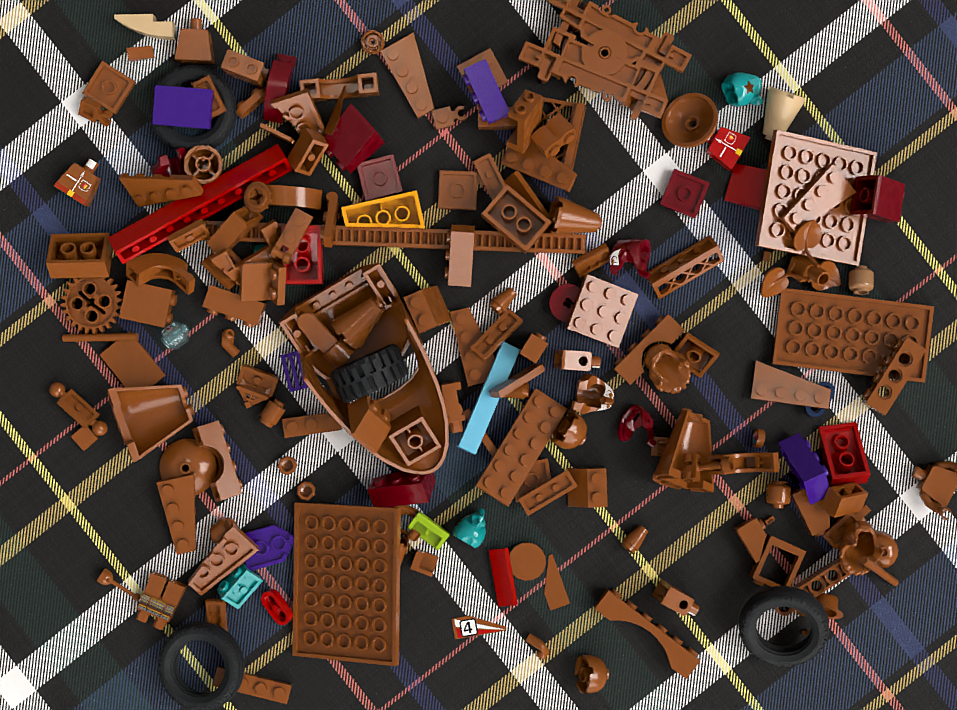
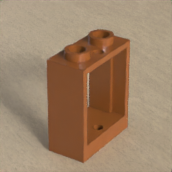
M767 534L760 561L754 563L749 576L754 579V583L760 586H764V584L771 587L782 586L759 575L772 545L796 555L783 586L791 587L806 551Z

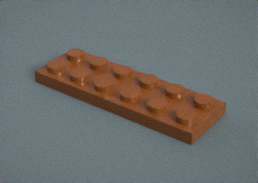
M535 388L475 487L506 507H509L567 411V408Z

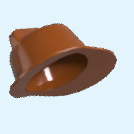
M825 593L815 597L825 609L828 619L843 617V613L838 610V597ZM796 610L797 614L805 616L802 612Z

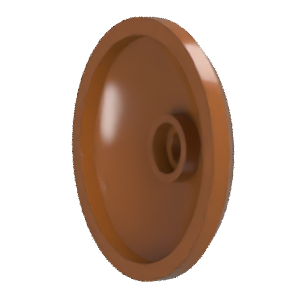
M688 93L676 98L666 108L662 118L664 135L672 144L682 148H691L704 143L712 136L717 127L719 118L717 107L709 97L700 93Z
M181 439L166 448L160 460L159 470L162 480L195 473V491L197 495L208 489L210 483L215 479L217 461L214 453L206 448L198 447L195 439ZM184 465L189 466L188 472L183 470Z

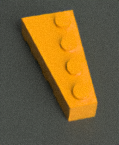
M417 190L341 207L345 226L425 228Z

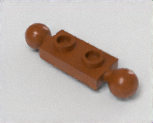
M60 382L51 384L49 388L50 394L53 397H60L57 404L86 429L91 425L93 433L97 436H102L107 432V424L104 421L96 420L100 414L71 389L66 393L64 385Z

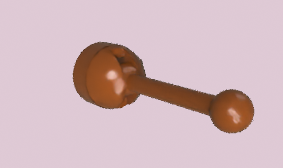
M106 568L97 579V582L102 585H115L132 596L135 601L141 598L140 594L133 593L114 581L112 572Z

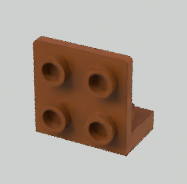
M280 262L241 264L240 300L242 302L271 300L276 305H285L286 267Z

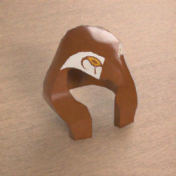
M584 373L577 382L576 400L572 401L571 408L581 414L606 410L612 407L614 403V391L610 385L596 375Z

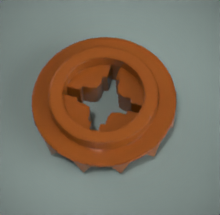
M257 181L251 183L246 188L244 203L250 211L257 213L269 208L268 205L272 202V192L269 190V186ZM258 194L263 195V196L259 199L260 201H258V200H253V199H255L256 197H258Z

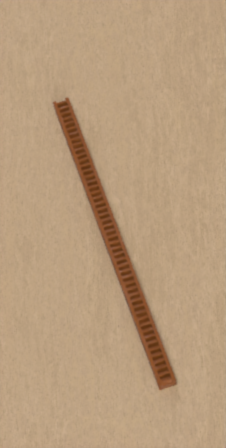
M205 221L211 235L202 240L208 241L225 221ZM258 223L239 242L266 243L259 228L267 223ZM277 223V233L279 238L282 234V226H286L287 224ZM336 225L333 245L450 249V243H447V231L451 230ZM475 231L473 251L522 252L499 231ZM543 233L529 249L528 253L584 255L586 235Z

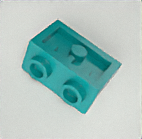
M242 563L219 584L217 591L222 600L239 609L263 582V579L248 569L245 563Z

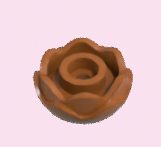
M369 30L361 37V46L365 52L377 54L383 50L385 40L380 32Z

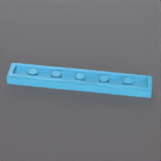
M503 342L499 347L457 447L474 455L477 453L499 401V398L491 397L489 391L508 380L520 349L506 342Z

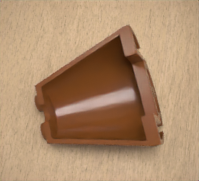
M181 384L107 389L108 397L111 399L109 402L123 442L128 447L127 451L132 462H136L193 421L192 415H195L191 404L187 405L185 398L188 397L186 387H182Z
M682 408L653 474V481L675 489L684 488L694 492H714V478L712 474H709V470L700 471V482L687 483L685 480H682L683 472H692L693 465L683 462L684 454L697 453L701 456V463H708V455H712L710 420L703 418L701 414L692 413L690 409Z

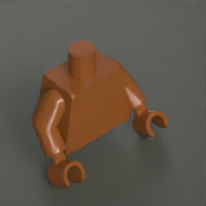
M939 461L934 463V465L928 464L925 470L916 466L911 476L920 480L916 488L920 490L919 496L923 503L935 513H940L943 520H948L943 514L946 511L953 514L947 505L957 488V463Z

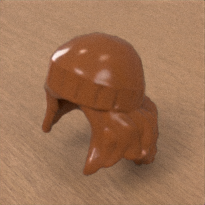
M663 343L655 344L646 351L644 362L645 366L649 369V378L660 392L665 391L666 393L675 394L680 393L682 389H686V384L690 382L691 365L680 352L673 351L668 345Z
M856 521L851 523L844 532L843 541L839 545L838 558L847 573L862 576L867 574L870 569L860 562L861 557L865 556L876 564L879 557L884 554V550L878 546L876 533L872 525L865 521Z

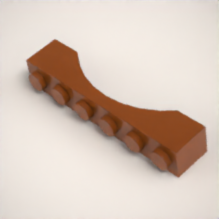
M607 588L594 604V608L610 621L631 622L651 632L662 644L670 667L687 679L700 662L697 657L698 653L691 647L686 649L682 646L683 641L677 636H669L667 634L668 630L661 624L656 626L652 623L653 618L647 613H639L636 610L637 606L630 600L626 603L621 599L622 594L613 588L611 591Z

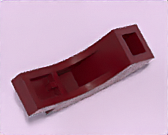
M278 53L276 60H273L266 88L263 120L283 123V114L271 105V100L288 95L290 80L297 57Z

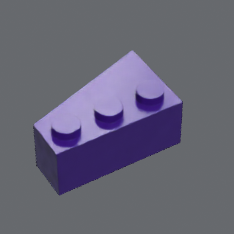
M486 59L465 68L462 77L466 86H470L472 90L470 94L474 103L479 104L481 109L479 114L482 121H487L488 125L507 117L509 109Z
M797 433L778 442L786 463L800 482V488L805 489L809 504L811 505L824 499L829 488L826 477L829 473L824 464L820 465L817 453L810 450L811 445L807 438L803 439L801 434Z

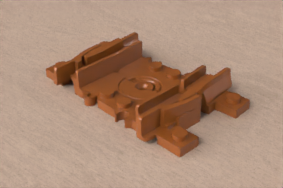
M547 0L548 3L562 10L559 18L563 23L559 28L553 26L544 48L526 41L518 60L540 69L538 79L543 84L548 82L551 76L556 77L558 80L562 78L564 83H567L569 78H574L576 80L575 88L582 86L596 93L603 92L602 99L605 102H609L612 96H614L615 100L620 102V106L629 108L634 99L637 103L630 116L632 121L639 117L641 111L661 119L669 100L652 93L659 79L660 72L667 65L683 73L692 57L691 54L671 45L674 36L665 32L659 38L649 33L647 27L644 32L640 33L636 30L638 22L631 23L615 14L611 15V7L609 5L603 6L601 11L599 6L591 1L585 3L583 9H581L579 6L583 0ZM572 28L578 32L581 39L587 42L588 45L578 42L576 35L569 33L570 29ZM564 40L561 55L552 52L553 45L556 49H561ZM607 50L608 55L602 56L601 51Z

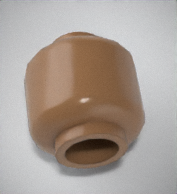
M859 265L849 272V289L854 294L866 295L874 288V273L867 269V266Z

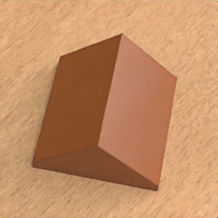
M688 332L682 335L673 351L680 352L690 362L691 372L699 378L704 375L720 355L719 352Z

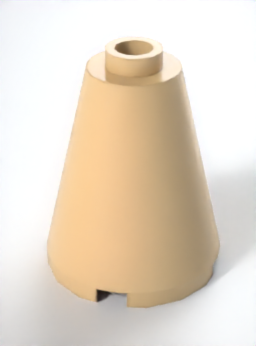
M769 86L763 134L766 135L765 139L772 141L773 130L787 131L806 98Z

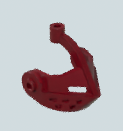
M635 404L625 411L618 424L617 435L621 441L625 442L631 438L636 428L643 425L648 431L646 444L653 448L657 443L653 440L654 423L650 414L643 406ZM639 412L640 416L634 421V417Z

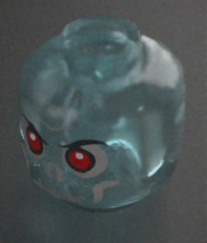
M173 321L162 330V337L160 339L168 349L178 350L189 341L188 333L190 330L184 323L180 324Z

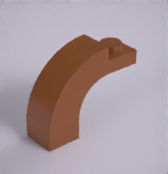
M268 185L269 190L272 192V202L268 206L321 210L322 190ZM258 194V197H256V198L253 199V200H258V201H260L259 199H260L263 195Z
M149 253L126 262V276L138 287L152 279L161 278L172 281L188 295L194 292L195 278L191 273L187 272L188 264L178 257L163 253Z
M738 452L708 455V462H719L723 457L731 456L734 461L733 472H723L722 469L709 470V474L712 475L744 472H779L778 452Z

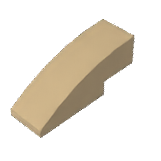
M153 14L114 15V19L120 24L139 34L162 40H176V25L172 21L157 22V18Z

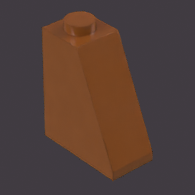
M244 206L234 211L207 241V244L215 254L223 249L228 253L264 217L259 212H252Z
M798 488L792 491L791 498L808 534L811 536L815 535V537L825 534V530L830 528V515L821 507L824 499L810 505L805 489Z

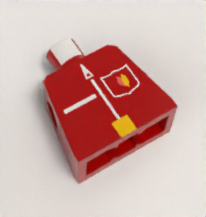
M720 127L716 134L713 133L705 141L710 144L706 153L727 171H731L750 137Z

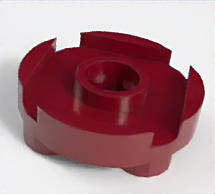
M564 284L552 292L549 299V307L551 313L558 320L568 322L574 304L571 305V309H567V306H563V302L566 301V298H569L570 301L575 303L579 287L573 284Z

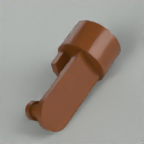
M305 312L299 316L297 320L298 327L323 352L322 356L334 368L340 367L355 352V349L344 341L343 335H338L335 330L329 331L314 313Z

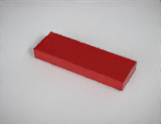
M508 547L490 549L489 555L498 607L517 605Z

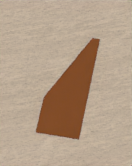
M553 554L549 555L544 592L550 611L570 604Z

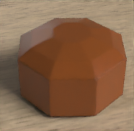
M286 456L280 459L278 468L281 473L289 475L296 471L298 464L295 458Z
M304 481L297 487V494L303 500H309L315 495L316 487L312 482Z

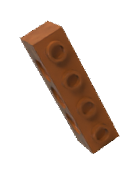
M902 337L895 342L893 353L885 358L883 369L875 374L872 380L874 382L871 388H867L862 395L864 399L861 403L880 415L888 413L927 350L907 337ZM902 353L906 356L904 364L899 362V356ZM891 370H894L896 373L894 380H890L888 376ZM881 386H883L886 389V393L883 397L879 396L878 390Z

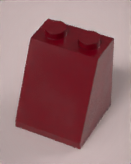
M351 104L340 117L333 135L327 134L325 136V140L329 144L325 151L331 158L335 156L338 159L336 164L343 171L347 169L352 173L385 142L371 124Z
M882 175L856 176L854 184L856 193L852 196L850 215L887 223L899 222L902 213L901 208L905 194V184Z

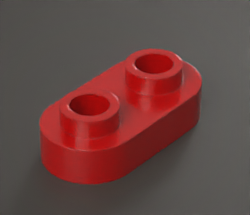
M268 589L262 594L261 602L277 624L286 625L292 620L293 612L278 591Z

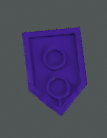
M276 525L246 532L245 534L259 546V551L247 559L245 565L253 571L284 562L294 545V535Z

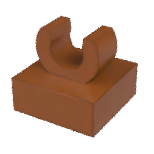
M654 436L653 440L657 443L651 448L650 455L661 456L669 437Z

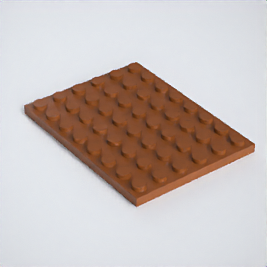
M309 502L294 503L292 656L388 666L399 665L401 508Z

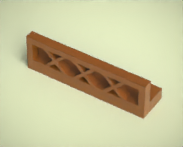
M709 235L648 271L651 276L647 281L651 284L657 298L661 299L725 260L719 245ZM717 254V258L708 261L711 255ZM700 264L699 269L692 271L693 266ZM679 274H684L682 279L675 280ZM667 283L666 288L659 291L658 287Z

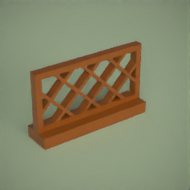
M543 97L542 114L544 117L541 123L545 120L548 122L549 117L557 112L559 114L560 110L566 106L573 108L572 115L567 117L566 120H570V124L575 128L576 136L571 143L563 145V153L554 156L557 160L562 157L561 163L573 171L586 105ZM544 102L553 104L555 110L545 115L543 112Z

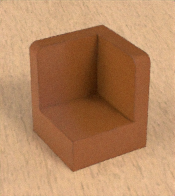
M796 255L792 257L787 272L807 277L808 269L814 266L808 256ZM814 258L818 264L821 263L818 259ZM795 278L800 283L806 281L803 279Z
M417 549L410 569L432 577L439 557Z

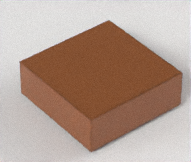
M82 426L71 436L83 451L99 439L89 426L86 429Z

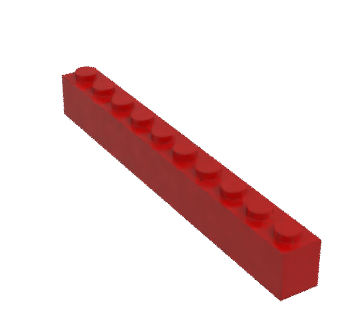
M277 144L220 175L215 181L202 185L201 187L204 190L202 195L175 200L108 237V240L115 254L124 264L168 240L167 236L199 219L204 220L244 197L245 190L251 183L259 181L267 185L292 171V168Z

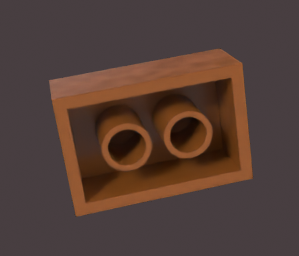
M506 185L481 215L483 219L524 254L529 251L551 225L549 219L509 185Z
M51 234L46 260L50 277H109L113 248L108 240L110 234Z

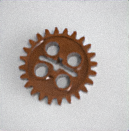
M107 277L73 278L74 284L67 282L70 288L63 289L67 295L61 296L65 303L60 304V306L66 307L62 314L69 315L65 320H73L71 327L78 325V331H82L85 328V333H89L92 329L93 334H97L98 328L101 332H105L104 326L111 329L110 322L117 323L115 316L120 315L118 309H121L119 303L123 301L118 296L123 292L116 291L119 285H112L114 279L110 278L107 280ZM90 284L95 286L93 294H89L87 291ZM82 291L89 299H95L94 304L102 308L106 313L103 314L97 307L90 306L91 302L82 297L79 292ZM106 296L110 299L107 307L102 304V299ZM77 299H81L83 302L80 309H77L75 306ZM92 311H95L97 313V319L95 321H91L90 319V313Z

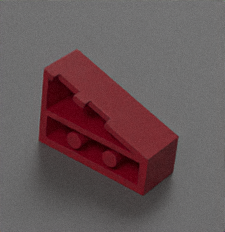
M397 471L373 478L368 487V492L373 506L378 507L428 503L436 483L434 472L420 475Z

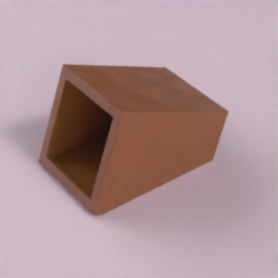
M437 285L419 290L402 299L419 335L452 321Z

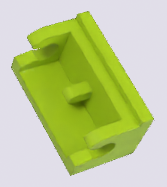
M420 511L407 527L409 530L412 528L417 530L421 534L420 538L436 550L441 548L450 535V532Z

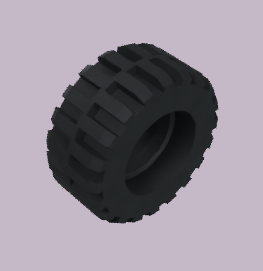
M391 344L333 370L330 378L341 401L346 403L400 380L408 375V367L399 347L396 344Z

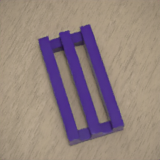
M295 351L280 355L289 392L309 388L303 380L299 352ZM293 356H296L303 381V385L301 386L299 383ZM288 357L296 387H293L286 361V358Z

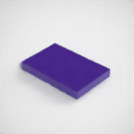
M155 85L152 124L211 129L214 90Z

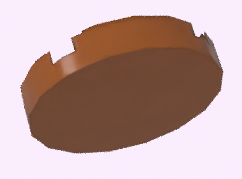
M522 542L514 546L510 551L512 574L516 578L524 581L533 580L544 571L546 558L538 545Z

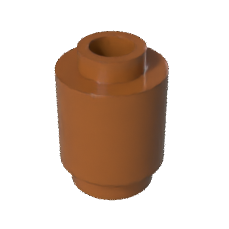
M276 398L274 401L270 399L262 410L259 421L272 428L286 411L284 408L285 404Z

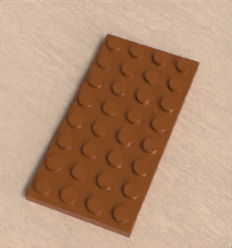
M786 288L780 293L771 364L875 376L878 371L881 372L883 369L885 358L893 353L895 342L902 337H907L927 349L907 381L925 383L934 306ZM903 353L899 356L901 364L906 362V356ZM891 370L888 374L890 379L896 378L894 370Z

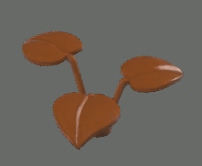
M815 219L803 223L797 229L793 238L794 248L797 251L804 249V252L814 264V266L808 269V276L789 272L785 273L781 267L772 268L763 278L761 285L762 297H771L784 291L789 284L787 277L811 282L812 287L818 291L841 285L836 265L829 260L818 264L808 251V248H814L820 242L822 236L821 227Z

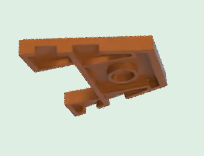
M273 219L259 228L267 246L237 264H233L225 249L209 257L210 261L240 287L242 263L280 262L283 265L281 259L270 256L271 251L279 240L277 222Z

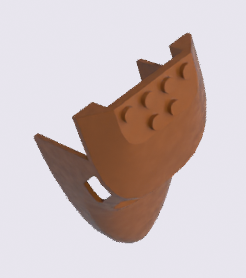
M379 262L361 266L295 305L279 321V324L300 354L303 380L331 416L352 436L347 406L350 402L344 403L341 401L330 378L331 372L337 368H334L322 356L323 352L298 327L297 320L302 313L312 312L329 331L334 330L331 323L335 318L371 297H378L385 304L383 307L385 312L362 347L357 350L355 349L352 356L341 366L391 344H396L399 347L402 356H404L409 345L412 344L418 366L411 377L400 387L376 399L379 406L384 410L386 409L391 416V430L379 450L373 454L363 444L361 445L381 461L401 471L420 475L430 474L443 464L449 446L448 417L440 386L418 331L399 293ZM317 374L327 381L333 395L322 386Z

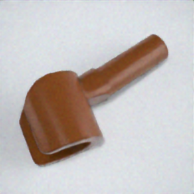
M401 528V534L409 540L416 541L421 535L414 528L409 532Z

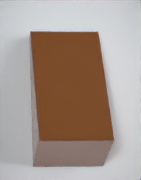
M153 46L126 48L128 60L131 62L155 58Z

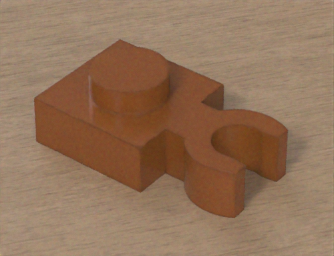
M84 96L80 102L78 115L94 123L99 120L102 125L108 127L112 122L109 119L113 116V113L109 110H102L101 104Z
M450 106L432 110L436 130L455 126L454 120L456 119L458 121H465L467 119L466 116L460 117L458 115L460 110H464V106H458L455 111H451Z

